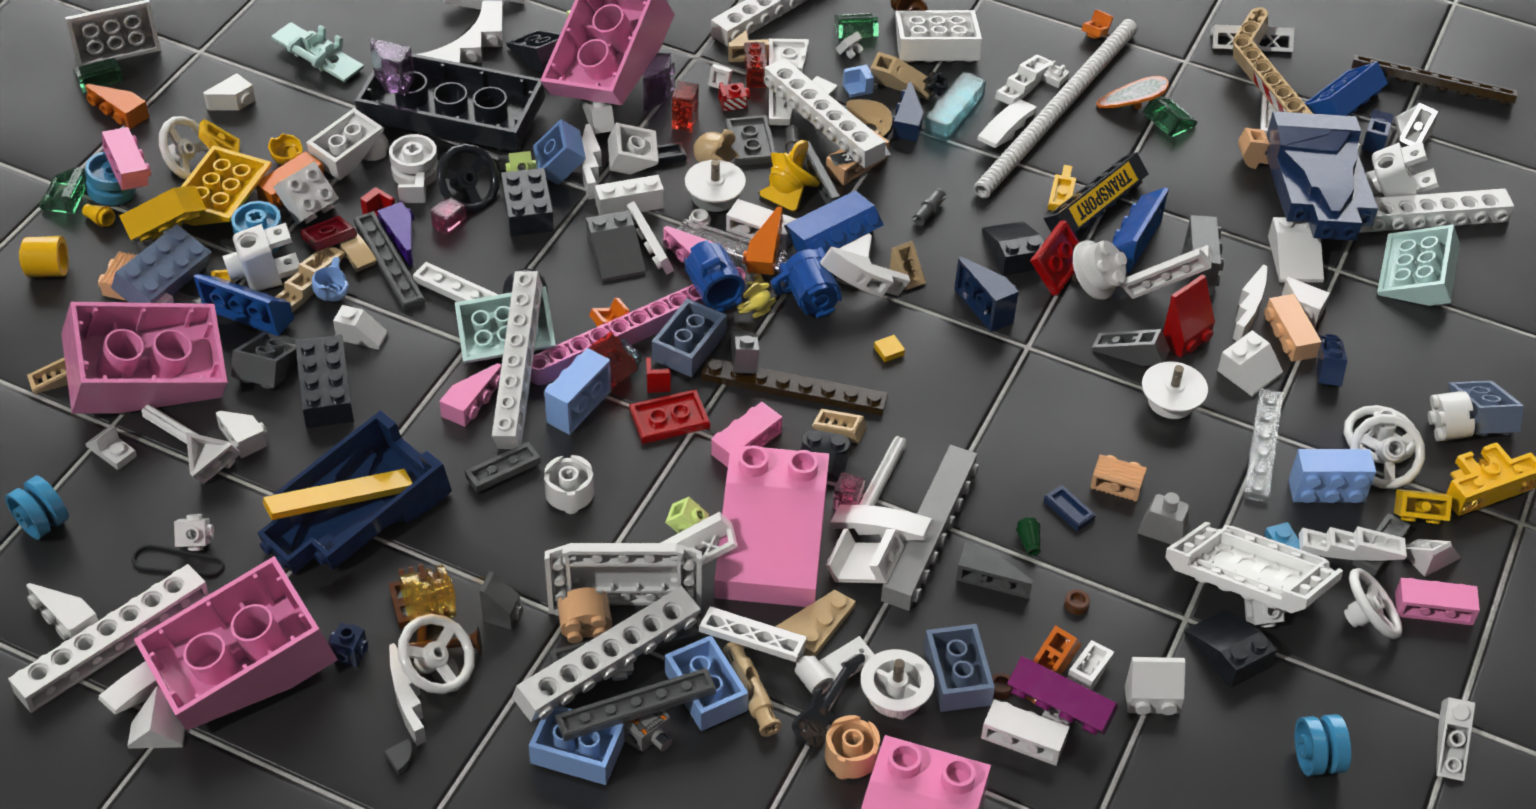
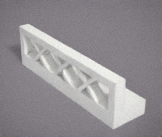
M1214 24L1211 27L1210 36H1213L1212 49L1233 50V45L1230 44L1233 42L1241 26ZM1268 27L1263 38H1268L1271 42L1266 47L1258 45L1262 52L1292 53L1294 47V28ZM1218 36H1227L1231 41L1226 45L1218 44ZM1289 39L1288 48L1280 47L1276 40Z
M1206 245L1128 276L1123 284H1121V287L1134 299L1211 268L1212 248Z
M720 512L661 542L677 543L696 550L708 547L704 555H702V565L738 547L732 523ZM727 535L729 542L722 546H717L719 540Z
M711 606L699 625V632L793 662L798 661L805 653L806 636Z

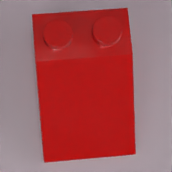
M1200 275L1171 295L1163 334L1170 350L1180 358L1187 353H1192L1203 342H1208L1214 333L1215 319L1206 276Z

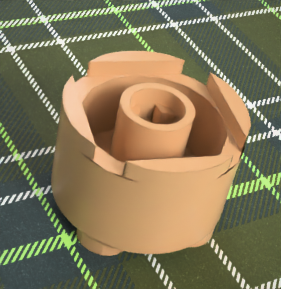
M578 588L567 592V597L563 600L561 597L558 599L557 605L561 633L567 637L568 642L579 643L583 638H596L611 629L612 619L609 598L605 591L602 590L603 594L596 592V588Z
M856 715L843 716L832 723L826 734L825 760L836 777L839 779H854L873 772L880 745L878 729L870 721H863L861 717Z

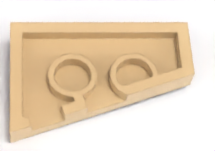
M833 590L775 627L806 636L805 654L816 657L854 610L856 601Z

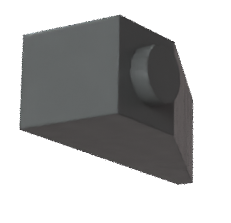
M1162 329L1102 332L1098 334L1092 346L1095 352L1141 366H1154L1165 362L1170 351Z
M730 331L734 373H757L759 359L758 337L753 332Z
M965 542L958 564L957 581L1027 599L1030 598L1033 583L1031 578L991 549Z

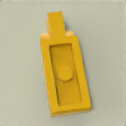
M1064 165L1062 175L1055 174L1047 210L1053 211L1073 195L1076 178L1071 177L1072 166Z

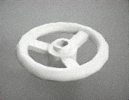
M184 116L171 117L163 123L159 132V148L162 158L169 169L179 178L186 180L191 174L189 160L194 158L196 152L205 151L207 154L210 149L203 142L192 144L188 139H181L174 128L175 125H184L193 130L199 137V124ZM168 136L170 137V139H171L172 142H173V144H171V145H169V146H168Z
M1379 405L1364 406L1353 411L1344 422L1343 434L1347 444L1350 446V441L1354 434V424L1358 419L1366 415L1395 414L1408 420L1413 426L1414 424L1404 414L1392 408ZM1388 423L1373 426L1366 433V435L1379 441L1390 437H1401L1395 432L1397 425ZM1413 441L1406 445L1404 457L1395 461V463H1400L1414 454L1415 445ZM1360 443L1359 449H1366L1364 448L1365 445ZM1371 451L1373 461L1384 464V462L1377 458L1376 453Z
M1378 414L1366 419L1355 429L1350 441V449H1359L1361 443L1374 449L1377 458L1384 462V479L1374 476L1372 482L1373 486L1380 489H1396L1409 484L1420 473L1425 461V444L1420 432L1408 420L1395 414ZM1381 423L1397 425L1407 432L1400 438L1390 437L1382 441L1365 434L1371 427ZM1413 441L1415 445L1413 465L1404 476L1395 479V461L1404 457L1406 445Z
M1361 568L1351 570L1349 583L1356 601L1349 604L1348 608L1344 610L1349 623L1356 628L1358 626L1363 627L1371 622L1382 635L1392 640L1400 638L1402 635L1400 616L1386 591L1365 570ZM1360 580L1368 586L1367 594L1364 593ZM1383 608L1385 609L1390 621L1383 614Z
M436 614L416 617L404 627L398 640V658L403 672L414 685L426 692L436 694L457 691L469 680L474 669L475 651L468 634L458 623L450 618ZM434 624L444 627L438 639L428 643L423 648L409 645L412 634L421 626ZM453 634L460 641L464 651V666L458 677L455 676L446 663L449 657L446 646ZM410 658H414L415 668L412 666ZM437 670L446 683L430 682L420 676L417 671L431 674Z

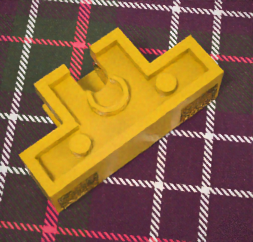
M1497 442L1483 447L1481 451L1483 456L1478 458V463L1474 460L1472 451L1457 456L1455 463L1460 469L1450 473L1454 480L1451 481L1446 493L1453 497L1451 508L1460 516L1535 489L1536 457L1530 452L1511 459Z

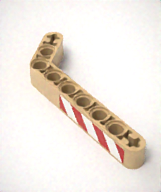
M1261 7L1252 9L1233 39L1234 59L1276 111L1313 114L1259 49L1258 45L1268 30V11Z

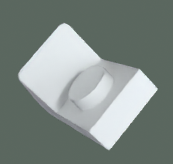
M115 426L103 430L85 443L87 448L117 470L137 457L136 451L119 438Z

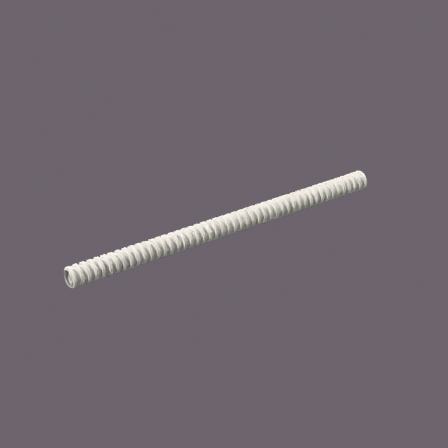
M1125 19L1114 30L1107 40L974 184V191L979 197L988 198L1017 164L1020 163L1071 104L1074 103L1136 34L1138 27L1133 20Z

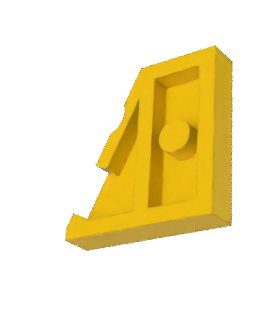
M206 119L199 123V139L209 149L214 145L239 153L240 139Z

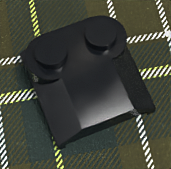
M809 430L804 433L801 450L828 453L827 481L842 484L851 449L849 439L842 434L819 430Z

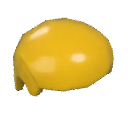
M282 133L277 138L272 137L268 144L272 159L281 165L286 164L303 153L301 141L294 135Z

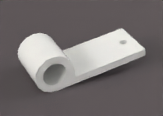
M858 636L819 661L815 656H803L796 663L795 673L812 695L816 689L820 688L823 689V694L829 690L843 668L841 666L842 662L864 651L862 654L865 656V662L859 665L854 673L856 674L863 669L865 663L875 654L863 639Z

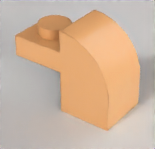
M1245 128L1238 141V147L1245 164L1253 169H1256L1259 163L1268 164L1265 152L1270 143L1265 131Z

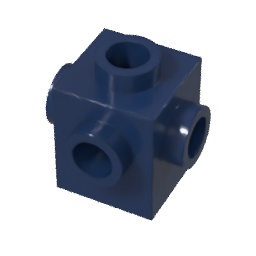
M340 622L336 631L330 634L328 640L329 646L338 659L337 662L357 667L362 657L367 652L369 644L368 640H366L365 629L355 624L349 625Z

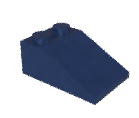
M964 257L958 258L954 288L958 295L990 332L1013 324L1019 296L1017 287L1012 285L1006 277Z

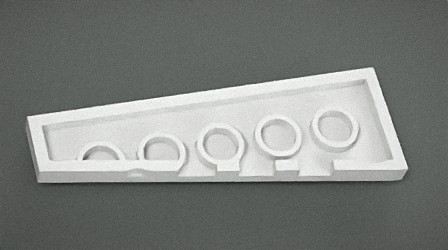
M769 39V65L785 58L803 73L809 48V39ZM769 88V125H790L793 108Z

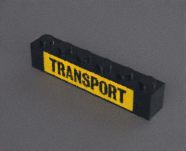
M1135 152L1122 156L1045 216L1043 219L1050 232L1054 230L1060 221L1066 220L1076 236L1078 230H1082L1090 225L1089 221L1103 215L1104 209L1114 206L1118 198L1125 197L1130 193L1129 190L1142 184V179L1149 173L1139 154Z

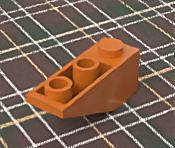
M93 84L85 85L88 102L92 106L101 109L105 115L114 118L118 124L128 127L129 130L149 118L146 101L133 92Z

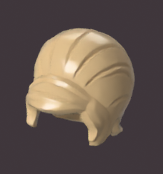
M725 129L722 134L706 132L701 135L693 146L696 160L700 163L707 160L731 162L733 158L737 159L739 157L737 151L731 148V145L736 140L734 132Z

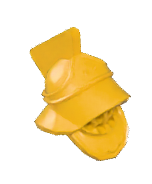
M800 140L795 143L789 154L770 153L773 165L770 168V186L760 190L759 194L762 198L787 210L796 212L804 187H819L820 182L810 173L803 170V163L809 148L807 141Z

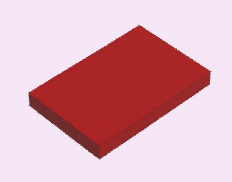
M1066 220L1060 221L1030 260L1052 296L1060 293L1075 272L1073 252L1080 242Z
M697 389L629 404V411L642 444L710 428V421Z

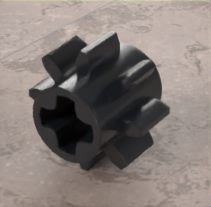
M932 71L923 80L925 83L924 91L930 97L937 94L940 98L950 88L947 86L948 78L942 72L935 74Z

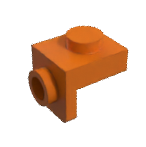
M1095 10L1091 21L1084 22L1081 30L1086 32L1088 37L1094 39L1106 36L1113 16L1100 10Z
M614 298L610 308H592L589 316L598 327L628 314L629 309L620 298Z

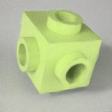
M531 151L508 154L509 163H505L506 172L519 171L518 165L520 164L525 167V170L537 169L536 160L531 158Z
M687 497L672 504L665 523L677 533H680L708 518L709 514L694 500Z

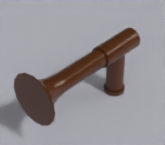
M428 625L417 629V642H409L410 646L423 648L428 643L436 641L427 640ZM477 627L476 631L468 636L473 648L481 654V635L479 627ZM451 638L446 646L447 649L462 647L458 638Z

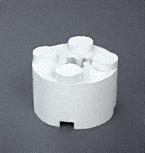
M1458 391L1430 396L1432 411H1428V422L1430 425H1435L1434 435L1437 442L1473 436L1475 418L1470 419L1469 411H1473V406L1467 392Z
M571 455V458L560 456L547 464L544 472L546 500L553 507L563 510L568 514H574L591 502L594 496V478L591 464L586 459L577 455Z

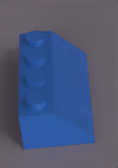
M1371 63L1347 70L1307 100L1305 105L1313 114L1346 116L1356 112L1358 106L1369 102L1371 96L1382 92L1381 88L1388 84L1379 63Z
M1164 187L1142 195L1137 203L1132 204L1129 216L1124 217L1121 229H1117L1114 234L1112 243L1118 248L1119 252L1125 254L1127 258V263L1125 264L1127 273H1131L1162 221L1169 188Z
M855 190L784 225L797 253L807 249L817 250L819 247L825 249L827 253L831 246L840 248L884 224L875 205Z
M201 274L194 276L202 304H215L217 315L279 336L294 320L290 302L284 299L270 296L267 293H262L216 276Z

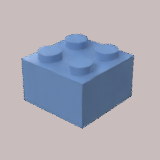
M562 119L533 145L537 169L544 168L546 179L556 185H559L564 179L568 178L570 173L586 159L580 130Z

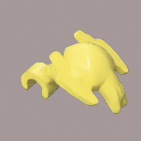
M754 274L753 278L755 281L747 282L749 289L743 294V297H749V300L736 307L740 314L756 310L753 317L757 318L769 312L771 306L776 302L774 297L771 299L770 292L765 290L769 287V284L764 282L761 274Z

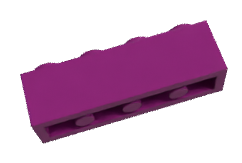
M1023 656L1020 657L1007 682L1008 686L1012 689L1011 693L1023 700L1026 697L1035 700L1034 705L1044 711L1049 712L1051 708L1059 712L1058 717L1070 724L1074 720L1083 724L1082 729L1094 736L1097 733L1105 735L1119 708L1116 702Z

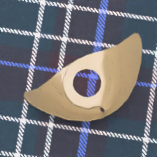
M862 99L849 100L846 103L847 110L865 125H875L877 128L875 132L882 137L890 130L893 119L892 114L882 103Z

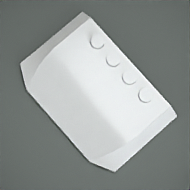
M1204 522L1169 546L1165 558L1175 571L1194 577L1199 582L1216 585L1223 591L1238 593L1245 599L1257 600L1269 608H1278L1289 613L1306 609L1340 581L1343 572L1340 568L1336 571L1329 567L1330 562L1320 556L1234 526L1224 525L1223 529L1211 528V523Z
M570 543L545 551L544 560L549 614H559L558 599L561 597L563 600L567 597V592L578 588H596V592L603 594L602 590L608 594L609 605L612 606L650 605L680 586L686 590L699 606L700 611L698 614H701L702 551L677 543Z

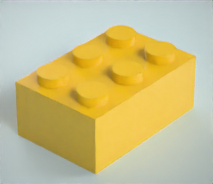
M196 186L174 187L119 217L130 240L140 239L143 242L149 239L156 240L164 235V231L170 230L176 224L182 227V222L186 220L191 222L200 218L199 213L207 209Z

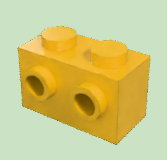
M1397 489L1394 513L1401 516V520L1416 521V518H1424L1427 523L1440 524L1441 520L1450 521L1453 497L1441 493Z

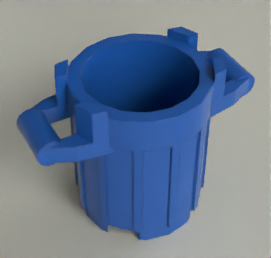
M708 240L699 242L691 247L690 255L688 258H684L685 270L704 304L709 308L724 313V311L742 303L741 296L745 289V282L727 250L719 242L710 243Z
M822 247L817 248V250L807 249L794 254L786 263L780 264L779 270L781 273L771 280L776 295L792 292L799 308L807 316L812 314L816 318L832 313L838 300L842 301L841 288L834 274L820 264V261L826 254L825 249ZM784 281L785 285L781 286L780 282Z

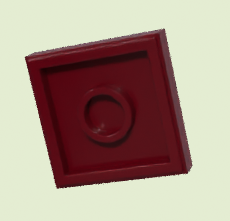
M336 216L299 231L301 238L315 251H320L357 236L356 229L341 216Z

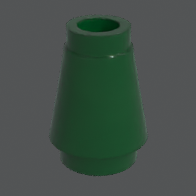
M1033 517L1019 520L1016 531L1028 556L1039 554L1041 552L1040 524Z

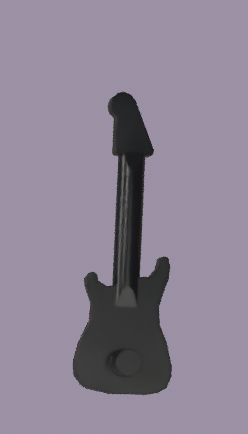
M855 654L842 662L841 666L843 668L823 699V689H816L808 708L793 720L792 730L808 747L817 748L823 743L827 726L836 717V713H829L828 709L849 676L856 672L861 663L865 662L864 654Z

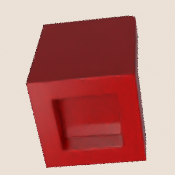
M377 187L360 198L363 215L374 211L378 217V210L395 204V199Z
M651 357L646 358L647 393L671 392L670 369H651Z

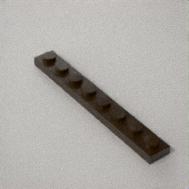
M1356 54L1353 58V68L1378 62L1385 77L1387 75L1393 76L1399 81H1416V84L1420 86H1428L1429 84L1443 91H1448V89L1456 90V93L1461 95L1474 94L1477 95V98L1483 100L1492 98L1506 105L1509 103L1515 104L1517 90Z
M709 357L706 358L701 373V380L882 416L888 392L758 367L757 373H734L733 362Z

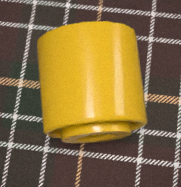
M63 236L24 238L19 249V262L25 276L28 278L65 276L69 267V252L65 238Z

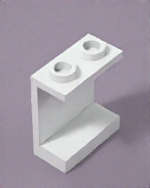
M843 529L827 560L826 567L835 582L887 583L904 549V545L896 529H887L880 543H855L849 530Z

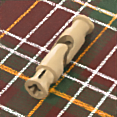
M733 642L727 643L722 649L723 654L728 658L733 670L748 692V709L751 716L757 720L760 726L759 732L761 736L768 737L780 731L782 725L773 713V704L752 660L746 656L743 645Z

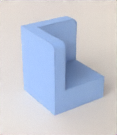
M867 65L844 69L843 87L849 97L873 93L874 77Z

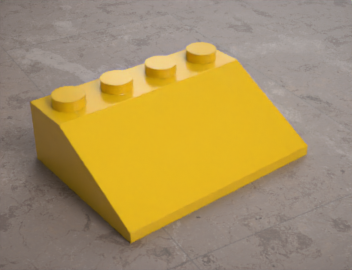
M213 145L181 186H196L207 210L199 213L200 218L191 222L186 220L182 223L196 226L230 222L234 211L244 204L270 169L272 162Z

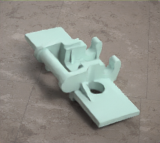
M291 22L271 36V39L286 47L287 51L291 54L294 53L296 57L300 56L311 62L313 67L319 68L321 72L325 70L343 82H346L364 68L363 64L341 52L343 38L336 35L335 43L327 40L326 28L321 25L318 26V33H315L314 31L307 32ZM330 60H337L338 62L331 63Z

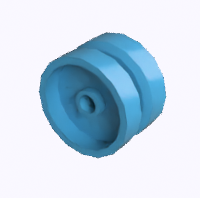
M105 152L97 153L88 159L85 166L87 178L86 191L93 201L102 205L115 206L124 204L133 198L136 188L121 190Z
M264 201L248 202L241 205L234 211L231 217L234 234L262 224L263 230L282 224L278 208ZM282 246L272 249V253H275Z
M38 475L24 482V490L16 488L5 495V502L12 516L23 530L36 540L41 539L50 532V525L58 527L69 519L67 508L60 496L46 480Z
M1329 714L1323 715L1320 720L1315 716L1297 719L1294 732L1295 750L1303 773L1306 776H1317L1324 774L1325 770L1330 774L1347 772L1351 764V742L1342 716Z

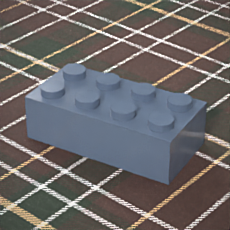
M176 224L117 270L111 288L129 303H156L166 293L171 296L191 281L196 274L207 268L211 251Z

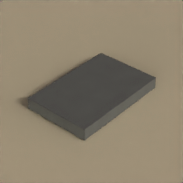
M767 115L726 119V129L733 131L736 138L735 142L731 145V148L737 151L739 155L737 159L733 158L736 166L772 163L770 153H776Z

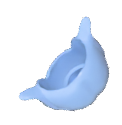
M334 257L330 266L317 270L312 277L313 292L324 301H339L347 295L349 284L345 274L340 270L339 257Z

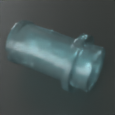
M626 339L620 340L616 344L615 349L624 357L625 363L633 367L639 365L642 360L641 352L634 349Z

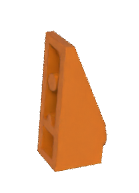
M777 207L750 240L748 251L744 250L743 264H746L748 273L774 275L784 220L782 207Z
M1055 625L1033 659V662L1061 675L1082 644L1076 637ZM1026 697L1027 700L1035 704V700Z

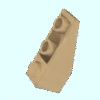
M881 52L877 53L871 66L874 83L902 91L903 89L906 90L909 82H912L917 96L929 99L930 95L924 91L925 83L923 82L928 76L897 57Z

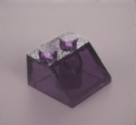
M371 38L370 48L373 70L378 81L385 91L406 95L415 80L411 47Z
M657 53L643 74L644 111H649L669 100L671 90L675 91V78H672V75L675 74V62H671V53Z

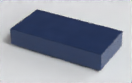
M1063 485L1044 496V502L1076 531H1079L1095 520L1096 514Z

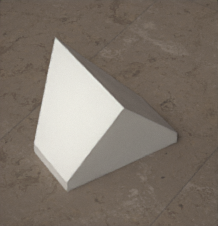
M1419 103L1395 116L1399 141L1407 145L1420 141L1424 143L1432 134L1439 112Z
M186 432L190 474L202 484H205L241 454L228 441Z
M1417 539L1406 545V558L1424 577L1462 558L1452 546L1451 541Z
M158 685L131 723L128 749L183 747L186 729L175 716Z

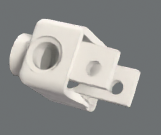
M1422 141L1401 148L1400 143H1397L1372 154L1374 170L1365 174L1374 197L1384 194V197L1418 195L1419 193L1439 187L1434 168L1413 175L1410 169L1411 165L1428 160Z
M286 223L263 230L262 224L234 234L233 242L237 252L223 256L231 282L246 277L250 289L256 291L283 285L282 278L299 272V261L296 253L276 259L272 256V249L292 243Z

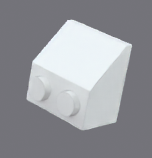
M616 122L608 138L610 171L633 174L657 165L659 161L656 131Z
M1254 331L1249 332L1222 352L1217 370L1252 397L1283 374L1271 344Z
M1132 657L1124 687L1128 713L1140 715L1148 713L1180 714L1184 701L1185 658Z

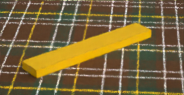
M400 469L263 497V505L271 520L400 494L412 484V481L406 470Z

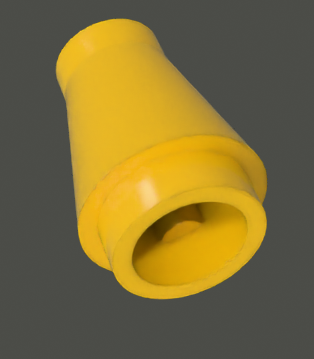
M86 204L82 209V214L100 227L111 226L115 220V213L109 206Z

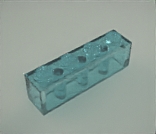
M964 71L959 78L954 80L952 87L945 91L943 98L935 103L933 110L925 115L923 122L925 124L924 133L947 142L983 98L986 80Z

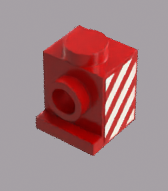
M720 82L718 99L722 111L747 109V100H750L749 88H744L743 83L723 85V82Z

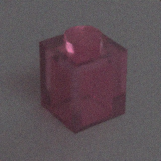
M445 198L430 210L432 226L447 235H450L466 222L465 205L453 198Z
M842 472L834 489L833 508L837 509L839 505H859L864 496L865 479Z

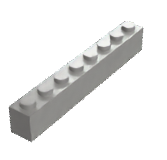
M953 445L949 446L917 513L918 515L932 518L934 523L925 540H908L903 542L904 549L888 582L882 586V602L909 611L913 602L917 603L922 592L920 587L922 583H927L930 576L929 567L930 565L935 566L939 555L937 550L939 547L943 548L947 538L946 531L947 529L951 530L955 521L954 513L955 511L960 512L963 504L962 496L963 494H968L971 487L970 479L971 477L975 478L979 469V464L976 463L977 453Z

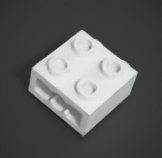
M315 161L273 187L297 225L303 221L306 224L317 218L316 213L321 210L323 213L328 212L335 207L333 203L339 199Z

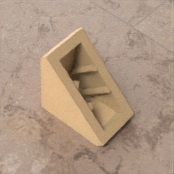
M913 241L893 247L891 250L890 270L909 275L910 282L904 289L909 290L925 284L926 281Z

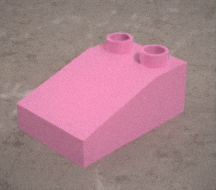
M575 0L540 82L550 95L623 105L660 50L675 15L666 0Z
M70 302L61 335L72 414L125 413L142 410L146 405L158 408L222 398L228 381L215 304Z
M731 445L722 515L732 523L738 547L717 558L714 598L807 607L815 602L827 492L828 453ZM727 535L719 540L718 546L729 542Z
M275 556L134 639L175 716L186 730L291 689L338 660Z
M885 735L861 809H982L991 765Z

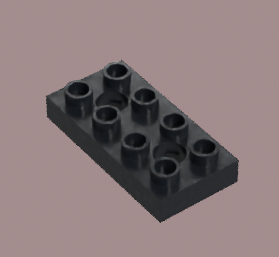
M386 48L357 96L355 105L358 111L383 128L395 127L414 131L423 136L435 135L454 139L462 144L474 143L494 147L502 152H518L545 99V93L540 78Z

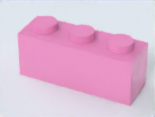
M128 127L103 131V150L121 190L148 186V176H151L149 164L144 162L142 149H138L136 136L131 135Z
M763 402L755 407H751L745 415L738 420H734L726 429L713 436L711 439V455L728 467L731 445L763 447L782 433V416Z
M1401 578L1395 591L1396 610L1399 616L1404 618L1474 625L1480 611L1477 586Z

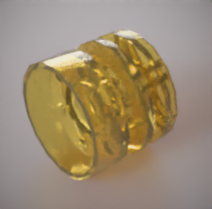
M444 565L436 566L437 578H434L431 568H426V581H421L416 571L399 576L401 592L410 622L416 617L430 614V611H434L436 615L444 616L443 608H445L449 618L456 617V594L452 580L448 576Z

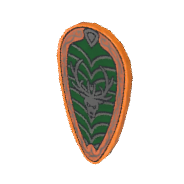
M1161 76L1146 77L1110 92L1098 100L1096 105L1098 108H1116L1133 104L1135 109H1140L1142 107L1141 102L1155 99L1164 94L1169 88V82L1165 77Z

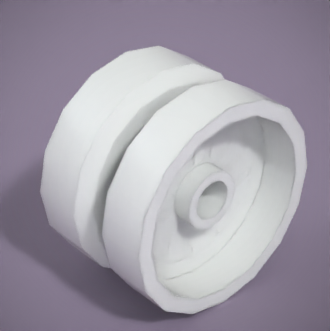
M409 134L398 138L391 144L389 157L391 172L395 182L399 185L415 184L416 172H425L426 186L435 181L438 160L437 147L433 140L427 136Z

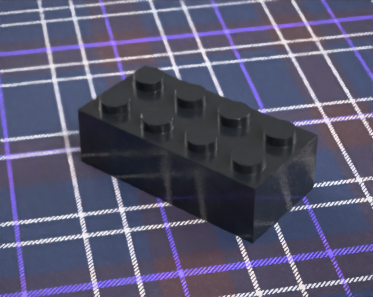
M342 334L296 340L302 410L306 428L354 422Z

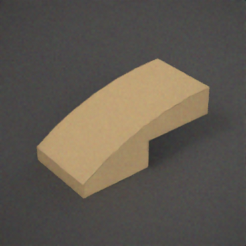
M358 233L356 237L337 244L339 249L345 252V259H349L356 273L376 265L377 259Z

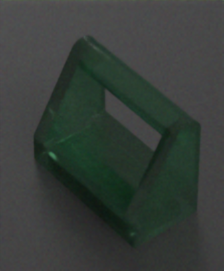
M875 13L834 15L839 39H845L857 31L862 38L878 37V16Z
M114 57L73 68L82 93L87 92L85 87L87 84L106 87L123 82L120 66Z
M1159 96L1149 100L1142 112L1169 136L1178 135L1197 125V120L1170 97Z
M75 167L54 175L39 205L40 209L74 214L86 190L87 178L84 168ZM59 185H66L63 193L54 197Z

